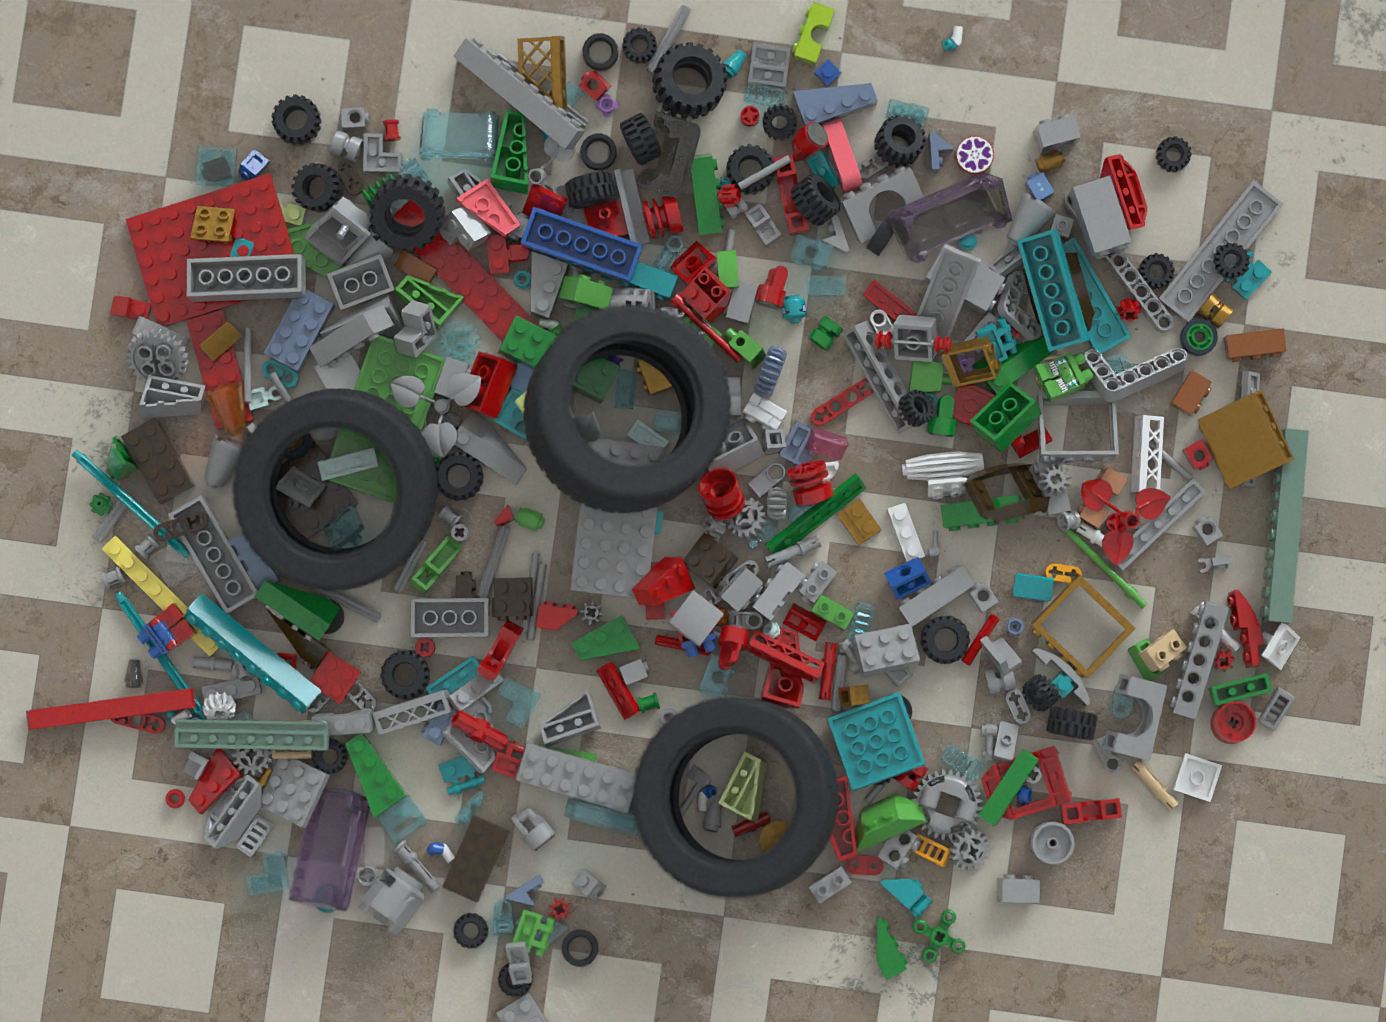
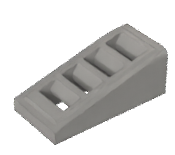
M1277 687L1259 717L1258 722L1275 731L1294 702L1295 697L1282 688ZM1279 695L1286 698L1287 701L1284 702L1281 699H1279ZM1277 702L1278 704L1282 705L1283 708L1280 709L1279 707L1275 706L1274 703ZM1270 709L1275 710L1279 713V715L1277 716L1273 714L1272 712H1270ZM1268 715L1275 719V722L1273 723L1265 717Z
M258 814L236 845V848L249 857H254L274 824ZM260 822L261 824L266 826L267 829L264 830L256 824ZM253 829H256L257 831H259V832L262 833L263 835L260 837L259 835H257L256 833H254L252 830H253ZM248 836H252L253 838L257 839L258 842H253L248 838ZM247 842L254 848L251 850L243 844Z

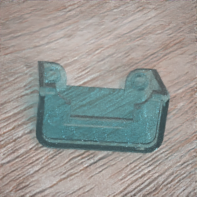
M427 109V112H423L419 146L421 160H431L435 156L436 159L462 158L482 161L483 157V160H488V163H494L498 146L499 116L495 115L493 111L475 114L438 112L437 109Z

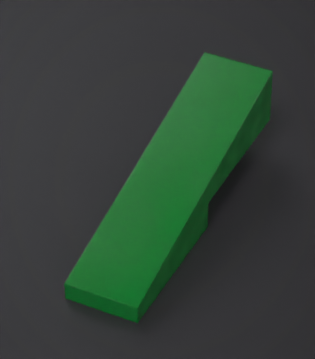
M1022 749L978 816L993 826L998 825L1039 759L1025 749Z

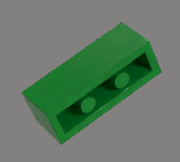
M1268 673L1213 686L1208 688L1212 705L1215 707L1270 693L1272 688Z

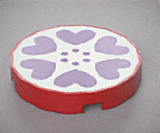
M980 136L965 138L956 150L958 166L969 174L985 172L991 166L994 159L992 145Z

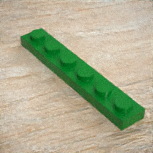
M856 473L833 490L834 494L831 497L815 504L765 545L772 554L796 545V542L801 541L863 492L866 486Z

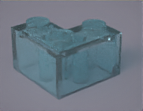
M506 676L497 694L509 699L514 704L505 720L524 729L541 694Z
M284 850L262 854L265 873L246 876L249 895L289 889L290 885Z

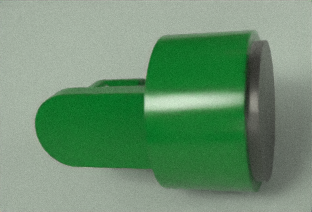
M946 394L938 399L937 417L933 416L927 422L926 432L929 435L955 436L957 419H952L954 398Z

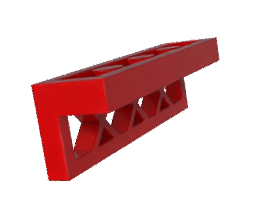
M756 629L747 646V650H745L813 684L819 679L825 664ZM756 636L763 639L765 644L755 640ZM775 646L780 647L781 650H782V652H780V651H778V650H776V649H774V648H772V647H775ZM791 655H796V656L799 657V660H800V661H798V660H796V659H794V658H792V657H790V656H791ZM813 663L819 667L815 669L807 664Z

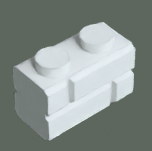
M754 392L743 410V414L745 415L744 418L754 424L757 421L762 424L760 428L763 430L778 429L787 411Z

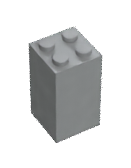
M1107 176L1073 187L1069 192V196L1090 258L1096 257V260L1107 257L1112 251H1114V254L1125 251L1132 240L1111 177Z
M942 250L924 280V283L928 285ZM979 263L963 305L981 315H984L985 312L989 313L996 303V300H994L995 295L999 297L1006 285L1003 283L1005 277Z

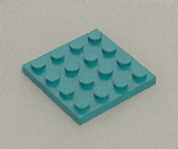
M900 692L827 718L853 791L926 765Z

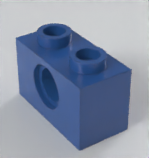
M919 557L884 573L896 600L932 584Z

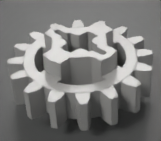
M745 498L743 510L737 516L726 520L729 524L728 529L732 531L734 536H739L741 539H744L746 536L748 539H751L752 534L756 537L758 536V530L764 531L762 525H767L764 519L768 518V515L765 513L766 509L764 506H761L762 504L758 500L755 502L753 498H750L748 502Z
M234 749L236 753L232 754V757L237 758L233 763L235 765L240 764L238 770L242 771L245 769V774L247 775L250 771L252 775H257V771L263 774L264 767L270 768L268 762H274L270 758V755H272L270 749H245L244 751L242 749ZM253 751L257 752V755L250 757V753H253ZM264 758V761L259 765L260 760ZM242 759H246L250 767L247 766Z
M968 828L967 832L961 830L962 835L955 834L957 839L950 841L953 847H949L948 850L953 853L949 857L953 859L952 863L962 870L965 868L970 871L971 867L978 869L977 864L984 865L983 858L988 859V856L985 854L990 852V849L986 847L990 842L977 829L972 830Z

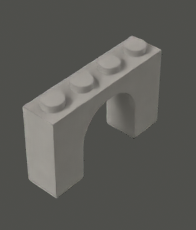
M899 166L894 169L893 173L889 175L883 174L877 178V181L865 183L860 186L859 190L855 192L849 191L843 194V198L839 199L854 234L860 243L871 239L876 232L870 218L869 206L874 196L882 191L891 190L897 192L908 215L912 218L929 210L910 167Z
M1120 674L1115 693L1136 699L1141 707L1142 717L1137 729L1130 734L1125 735L1106 731L1102 749L1150 761L1166 697L1167 685Z

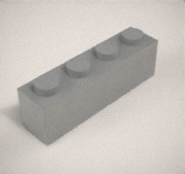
M955 565L947 571L949 575L944 578L940 575L931 581L933 584L928 589L923 587L915 592L917 596L910 599L907 597L900 602L901 606L898 610L906 622L911 624V627L976 585L963 565L961 567Z

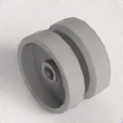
M1054 821L1043 822L1037 825L1032 831L1029 840L1030 849L1034 856L1040 861L1051 865L1066 861L1073 853L1075 846L1074 836L1070 829L1064 824ZM1052 839L1055 840L1054 843L1056 845L1054 847L1049 845V841Z

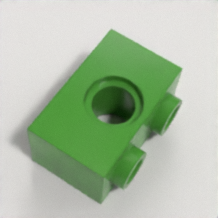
M822 594L811 610L812 613L842 630L847 628L854 615V612Z

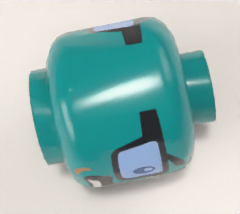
M799 295L786 296L781 308L783 319L790 320V324L801 322V318L807 315L805 300L800 298Z

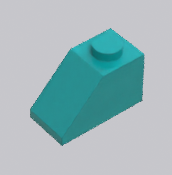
M910 878L880 880V883L908 909L924 893L921 889L923 885L916 879L913 881Z

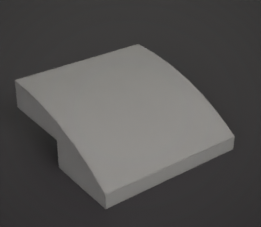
M753 43L748 82L786 87L791 48Z
M693 590L668 624L699 647L724 613Z

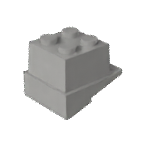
M342 197L311 226L304 239L337 265L341 266L370 236L371 233L368 231L371 225L369 216L353 205L350 200Z

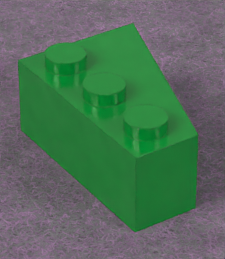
M622 615L571 643L581 661L640 649Z

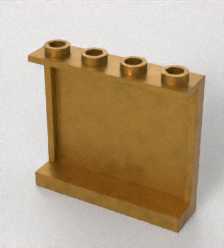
M1262 390L1253 392L1197 419L1199 429L1204 433L1207 446L1212 451L1215 463L1220 468L1223 480L1229 489L1295 460Z

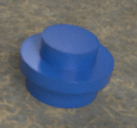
M1023 785L1017 793V799L1020 804L1030 803L1032 789L1028 788L1027 785Z

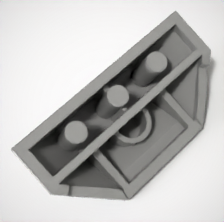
M249 775L238 779L217 800L207 814L203 839L215 849L239 839L261 808L262 785Z

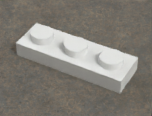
M906 503L888 508L887 511L906 562L917 557H925Z

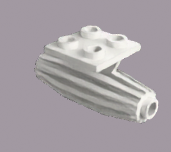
M962 451L927 454L905 460L906 464H902L903 476L907 475V479L928 481L927 495L928 498L932 497L933 499H941L944 496L961 497L963 494H966L964 483L967 480V476L984 469L982 453Z

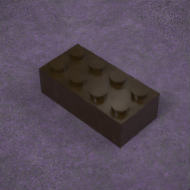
M154 417L121 436L158 503L164 504L195 486L158 419Z
M474 815L442 888L478 903L510 830Z

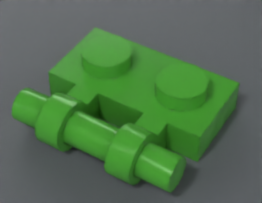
M524 909L512 943L526 942L528 952H530L532 946L537 947L535 955L543 957L544 951L547 950L549 945L547 944L549 936L554 931L555 919L548 917L546 924L540 923L542 915ZM538 929L543 930L540 941L534 939Z

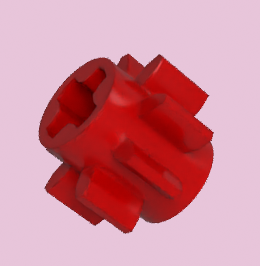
M735 184L723 185V189H720L718 192L719 202L725 204V208L736 207L737 203L741 201L740 189L735 188Z
M1129 297L1120 301L1121 306L1117 307L1120 319H1125L1128 322L1138 319L1137 313L1142 312L1138 300L1134 301Z
M1220 647V651L1216 652L1213 663H1216L1214 666L1215 670L1221 668L1223 672H1226L1227 668H1233L1231 662L1236 659L1230 656L1232 653L1230 649L1225 652ZM1221 657H1222V658H1226V661H1225V662H1223V661L1220 662L1219 659H1220Z
M565 897L561 901L554 898L555 904L548 905L552 908V912L549 915L554 914L556 916L555 921L559 917L566 920L565 914L572 913L568 910V906L571 903L566 904L564 902ZM562 904L565 912L558 914L555 906L558 907Z

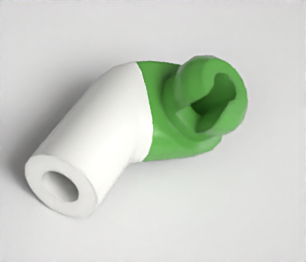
M540 318L539 327L549 329L551 333L557 336L563 331L558 321Z

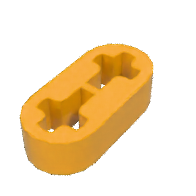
M1050 564L1045 569V576L1053 578L1052 574L1049 573V570H1052L1053 567H1056V571L1062 572V575H1055V582L1070 583L1072 581L1071 577L1065 576V572L1070 573L1072 570H1075V574L1082 576L1081 570L1075 566Z

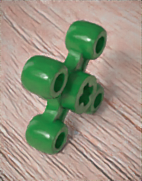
M950 909L944 910L941 914V922L936 927L929 926L923 919H916L913 922L912 929L914 932L925 934L930 939L929 946L922 951V959L925 962L933 963L937 959V950L944 945L949 946L956 954L964 952L966 948L965 942L960 938H952L948 934L950 925L956 921L954 911ZM947 914L952 915V919L949 921L945 919ZM919 923L923 924L921 930L917 929V924ZM937 931H940L941 934L944 933L941 941L934 939ZM956 943H961L960 949H955ZM928 952L933 953V956L930 959L926 958V954Z

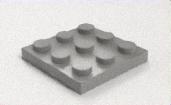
M278 759L261 795V807L302 828H306L330 775L298 759Z

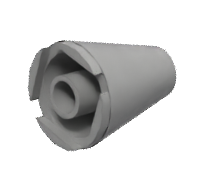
M1023 193L1007 235L1008 243L1016 248L1019 247L1017 240L1036 235L1056 214L1051 207L1041 200H1031L1030 197L1032 195Z
M373 225L368 228V231L371 233L370 236L352 253L345 265L347 267L379 254L385 260L393 255L397 248L396 246L392 248L387 246L388 242L385 240L382 242L379 239V233L375 234L372 230Z
M215 433L204 477L207 481L206 484L212 488L222 487L235 471L238 457L243 448L242 442L225 434L223 437H218L219 433Z

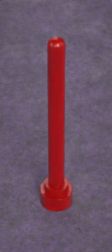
M680 293L670 301L669 305L684 312L733 360L738 363L742 361V357L685 304L684 297Z

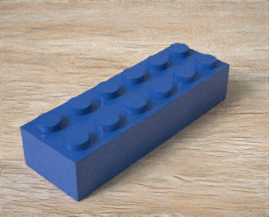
M533 207L521 240V245L525 248L628 284L632 281L643 250V245L536 207Z

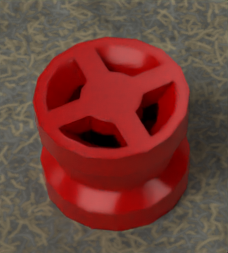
M754 106L744 107L740 115L741 122L747 127L755 126L759 121L758 109Z
M1113 513L1106 519L1105 524L1109 531L1116 530L1119 532L1120 528L1125 526L1120 521L1121 515L1119 513Z
M421 638L417 641L415 650L418 655L429 657L435 652V644L431 639Z

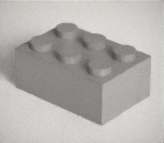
M911 624L858 634L852 640L861 678L915 667L920 661Z

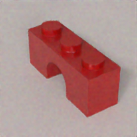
M1120 798L1059 805L1062 824L1122 818Z

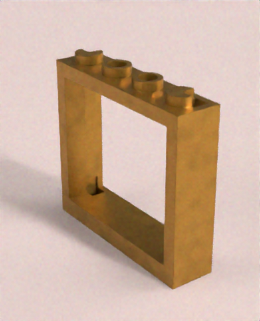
M1079 574L1031 623L1034 627L1032 631L1039 638L1043 635L1048 640L1045 644L1053 651L1057 649L1061 653L1059 657L1067 664L1071 662L1075 666L1073 670L1081 678L1084 675L1089 678L1136 629ZM1078 585L1125 629L1088 669L1080 664L1041 626L1047 617Z

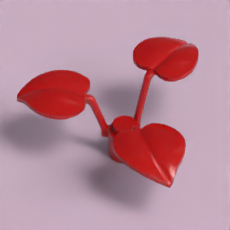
M1103 479L1084 481L1081 486V497L1084 504L1093 511H1100L1104 504H1106L1121 515L1120 521L1125 525L1120 528L1119 532L1116 530L1109 531L1102 540L1103 551L1111 562L1117 565L1128 556L1134 544L1132 534L1123 531L1129 530V528H1136L1140 523V515L1148 520L1160 516L1171 497L1162 490L1145 488L1135 496V502L1138 505L1135 508V513L1131 511L1122 512L1108 502L1112 497L1113 491L1107 481Z

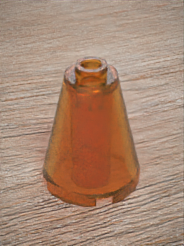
M241 381L216 387L215 391H211V389L205 391V397L226 433L231 434V436L242 434V430L245 429V416Z

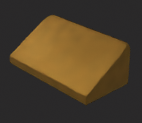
M227 321L199 346L212 361H215L242 338V335Z

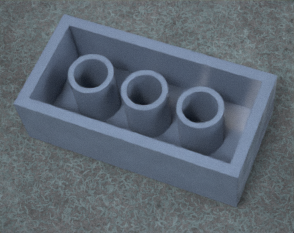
M306 289V297L292 299L264 354L301 373L311 354L309 347L317 343L321 335L320 332L324 330L336 306L332 302Z

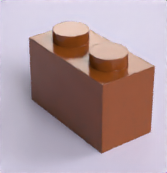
M1190 371L1170 405L1188 416L1193 413L1197 414L1202 406L1199 402L1203 397L1206 398L1212 390L1209 387L1212 382L1197 372Z

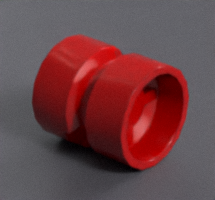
M922 766L897 775L893 779L914 792L920 783L919 778L924 777L928 768ZM909 772L913 774L910 778H908Z

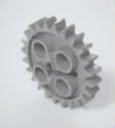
M152 328L149 333L145 329L142 334L138 332L136 337H133L129 343L126 352L128 356L126 362L130 363L129 369H135L133 375H140L138 380L146 379L145 384L149 375L178 380L183 377L187 370L186 366L189 363V360H187L189 354L184 353L186 347H180L182 341L176 342V335L169 337V331L162 334V329H159L158 333H156L154 328Z

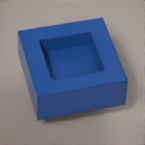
M828 59L814 74L828 87L841 75V72Z

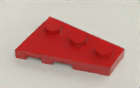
M216 748L188 799L196 811L202 815L243 776L222 748Z

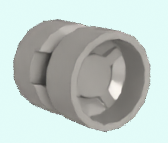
M338 130L332 140L330 154L338 157L343 155L346 160L355 163L361 153L364 140L355 136L350 138L347 133Z
M995 669L984 671L989 695L1000 693L1001 689L1005 691L1016 689L1013 670L1005 675L1000 670L997 671Z

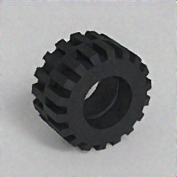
M293 94V97L285 96L286 99L283 101L282 99L279 100V105H275L273 108L275 111L274 113L272 112L271 117L273 118L272 125L281 139L292 145H304V142H311L313 137H317V131L321 129L322 119L320 118L319 110L309 98L307 99L303 95L301 97L297 94ZM295 110H301L307 114L305 126L298 130L289 129L286 125L287 116Z
M639 113L620 122V129L624 139L639 165L642 166L662 156L659 142L645 115Z
M896 115L895 118L893 116L889 117L888 120L884 121L874 139V143H876L874 148L878 150L876 153L878 157L881 156L884 163L887 161L889 166L894 164L896 168L901 165L908 166L913 164L925 147L926 136H923L925 131L920 129L922 125L915 123L914 118L908 119L907 115L903 117ZM892 136L903 138L908 146L903 147L896 144Z
M747 144L745 147L742 145L739 149H735L733 154L729 156L726 174L731 184H735V188H739L738 183L745 179L739 173V166L743 161L755 160L761 165L762 169L774 163L770 153H767L766 149H761L759 145L752 146V144ZM774 172L748 187L740 189V191L744 192L745 195H749V193L755 195L759 191H764L770 185Z
M309 163V166L304 165L302 170L299 169L296 172L298 176H294L292 179L295 181V184H291V188L294 189L292 195L296 197L295 201L301 204L302 208L315 212H326L339 200L340 195L343 196L341 188L344 186L340 182L342 178L340 175H337L338 172L327 165L320 163ZM316 177H322L326 184V190L320 198L314 199L309 192L310 183Z
M592 172L574 177L565 183L571 208L583 209L607 203L616 197L610 172Z
M809 174L791 190V197L797 210L813 225H823L840 211L841 206L834 189L819 175Z
M465 452L449 453L446 457L440 459L439 464L437 463L438 489L447 498L455 501H465L470 497H474L480 491L484 474L481 465L473 456ZM456 465L465 466L470 472L468 484L461 488L452 486L448 481V473Z
M944 615L932 619L924 627L921 634L923 651L929 659L936 663L950 664L958 661L969 649L970 633L966 628L967 626L960 619L953 616ZM947 628L955 633L957 642L952 650L941 651L936 647L934 637L940 629Z
M397 651L391 654L389 658H386L384 665L381 667V683L385 690L394 697L401 699L414 698L424 692V689L428 686L430 669L426 660L415 652ZM408 663L415 668L417 677L413 684L401 686L395 681L394 672L400 664Z
M1053 706L1050 707L1046 731L1077 739L1093 740L1098 716L1089 712Z

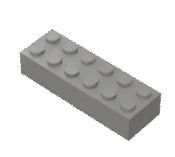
M302 254L187 259V297L191 302L306 297V260Z
M200 495L171 512L168 516L171 520L195 512H203L208 516L209 524L206 528L183 535L181 538L224 612L230 615L257 599L254 596L258 590L247 574L244 565L237 558L238 555L234 548L230 547L227 542L230 539L205 496ZM197 516V520L192 522L190 518L187 519L191 526L190 530L193 529L192 524L197 523L201 526L202 522L205 521L200 516ZM179 521L176 524L177 531L183 532L186 530V523L184 521Z
M527 741L516 780L628 813L633 797L635 773Z

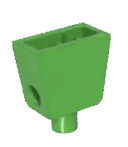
M729 328L725 332L724 337L730 341L728 344L753 370L766 357L764 349L742 330L737 333L732 328Z
M912 361L909 392L921 390L923 391L922 394L928 392L940 393L942 384L953 386L949 374L943 373L944 364L935 361Z

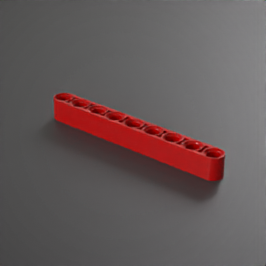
M194 688L28 710L26 711L28 730L189 709L195 708L196 703Z

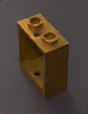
M988 336L954 343L947 355H945L944 351L941 354L953 387L996 379L1001 370L1000 360L996 359L994 344L990 343ZM983 348L989 367L963 372L956 354Z

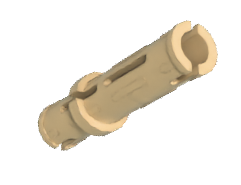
M1140 759L1131 766L1153 791L1155 798H1159L1169 811L1179 803L1167 791L1168 788L1157 780Z

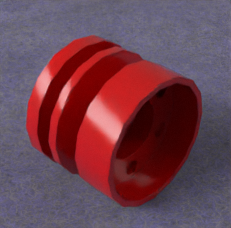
M674 193L662 196L661 206H658L655 198L652 199L653 208H649L647 200L642 201V214L646 230L652 240L657 239L656 230H659L661 238L664 237V228H668L671 235L684 232Z
M825 461L805 462L787 471V476L791 479L789 481L790 485L796 487L792 490L796 505L818 503L834 494L831 481L824 479L829 475L828 471L825 470L827 468Z
M723 468L714 469L701 478L698 484V491L711 517L718 520H727L737 516L743 510L745 496L732 471Z
M1233 701L1218 707L1213 712L1210 719V728L1213 735L1219 741L1225 744H1235L1248 739L1254 733L1256 716L1247 704ZM1231 720L1232 722H1235V725L1228 726L1227 723Z

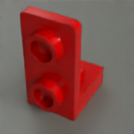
M1045 428V443L1048 444L1053 439ZM1038 429L1024 437L1019 435L1011 443L1019 459L1039 449Z

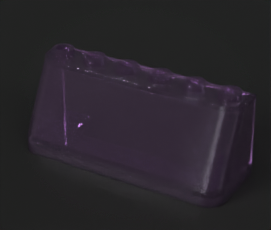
M323 789L311 818L302 832V841L297 855L296 868L293 873L292 887L289 891V901L338 911H346L348 909L370 806L365 796L352 790Z

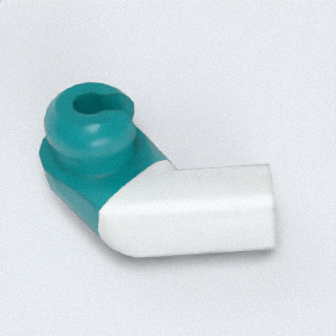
M954 26L953 36L942 42V47L946 51H953L961 45L963 27Z
M188 709L180 713H176L175 710L166 712V716L169 718L168 721L175 725V719H189L192 717Z

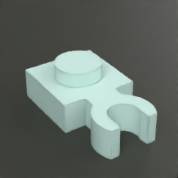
M265 387L251 390V403H248L250 410L253 411L270 406L268 400H281V396H273V391L277 390L276 387H271L267 392Z

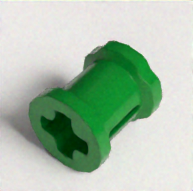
M656 692L648 697L637 698L642 714L650 709H660Z

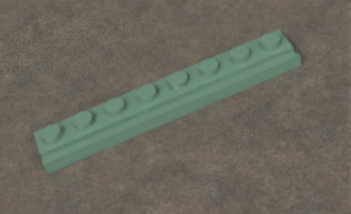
M175 719L176 748L329 750V722Z

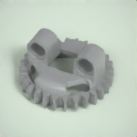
M942 769L941 775L934 771L935 777L927 774L929 780L921 779L924 785H918L917 788L920 791L913 792L917 799L911 800L919 805L921 804L929 818V823L927 821L923 823L921 830L928 828V835L932 831L935 832L934 838L941 834L942 840L945 839V835H948L949 840H952L953 834L959 835L961 830L966 828L972 829L970 824H977L974 818L980 817L976 812L977 810H982V808L977 803H981L982 800L976 797L981 793L974 792L978 786L974 785L971 787L970 784L973 780L965 781L966 774L959 777L960 771L953 775L952 769H949L948 774ZM944 778L942 782L934 786H929L930 784H934L935 782L941 781V779ZM941 791L960 798L954 818L934 811Z

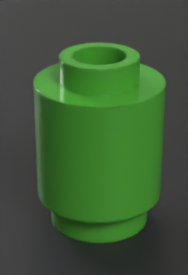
M525 507L524 509L519 508L515 522L519 523V526L537 531L538 528L542 529L545 518H542L543 513Z

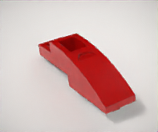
M1233 590L1228 593L1227 604L1231 610L1230 624L1233 626V631L1241 630L1240 642L1243 644L1244 650L1242 654L1243 662L1246 663V668H1253L1260 665L1258 648L1265 645L1263 634L1249 602L1239 590Z

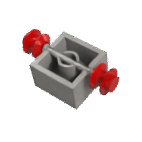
M899 315L893 324L894 337L890 331L883 335V332L880 330L874 339V343L879 350L882 346L889 350L894 345L895 359L932 362L940 350L944 351L945 355H947L948 351L952 349V340L949 339L948 335H946L945 339H941L940 335H937L936 317Z

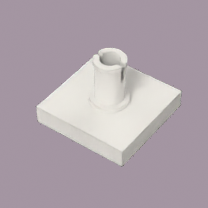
M1281 622L1274 636L1266 631L1262 632L1264 644L1267 645L1262 656L1279 670H1282L1301 638L1288 625Z

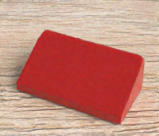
M509 505L494 520L496 526L499 527L515 520Z
M793 603L783 624L816 642L827 621Z

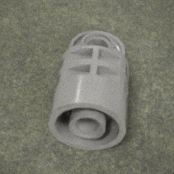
M614 287L608 307L635 304L637 307L644 305L655 309V294L650 289ZM674 307L660 308L662 311L669 312V315H676L679 319H683L685 314Z

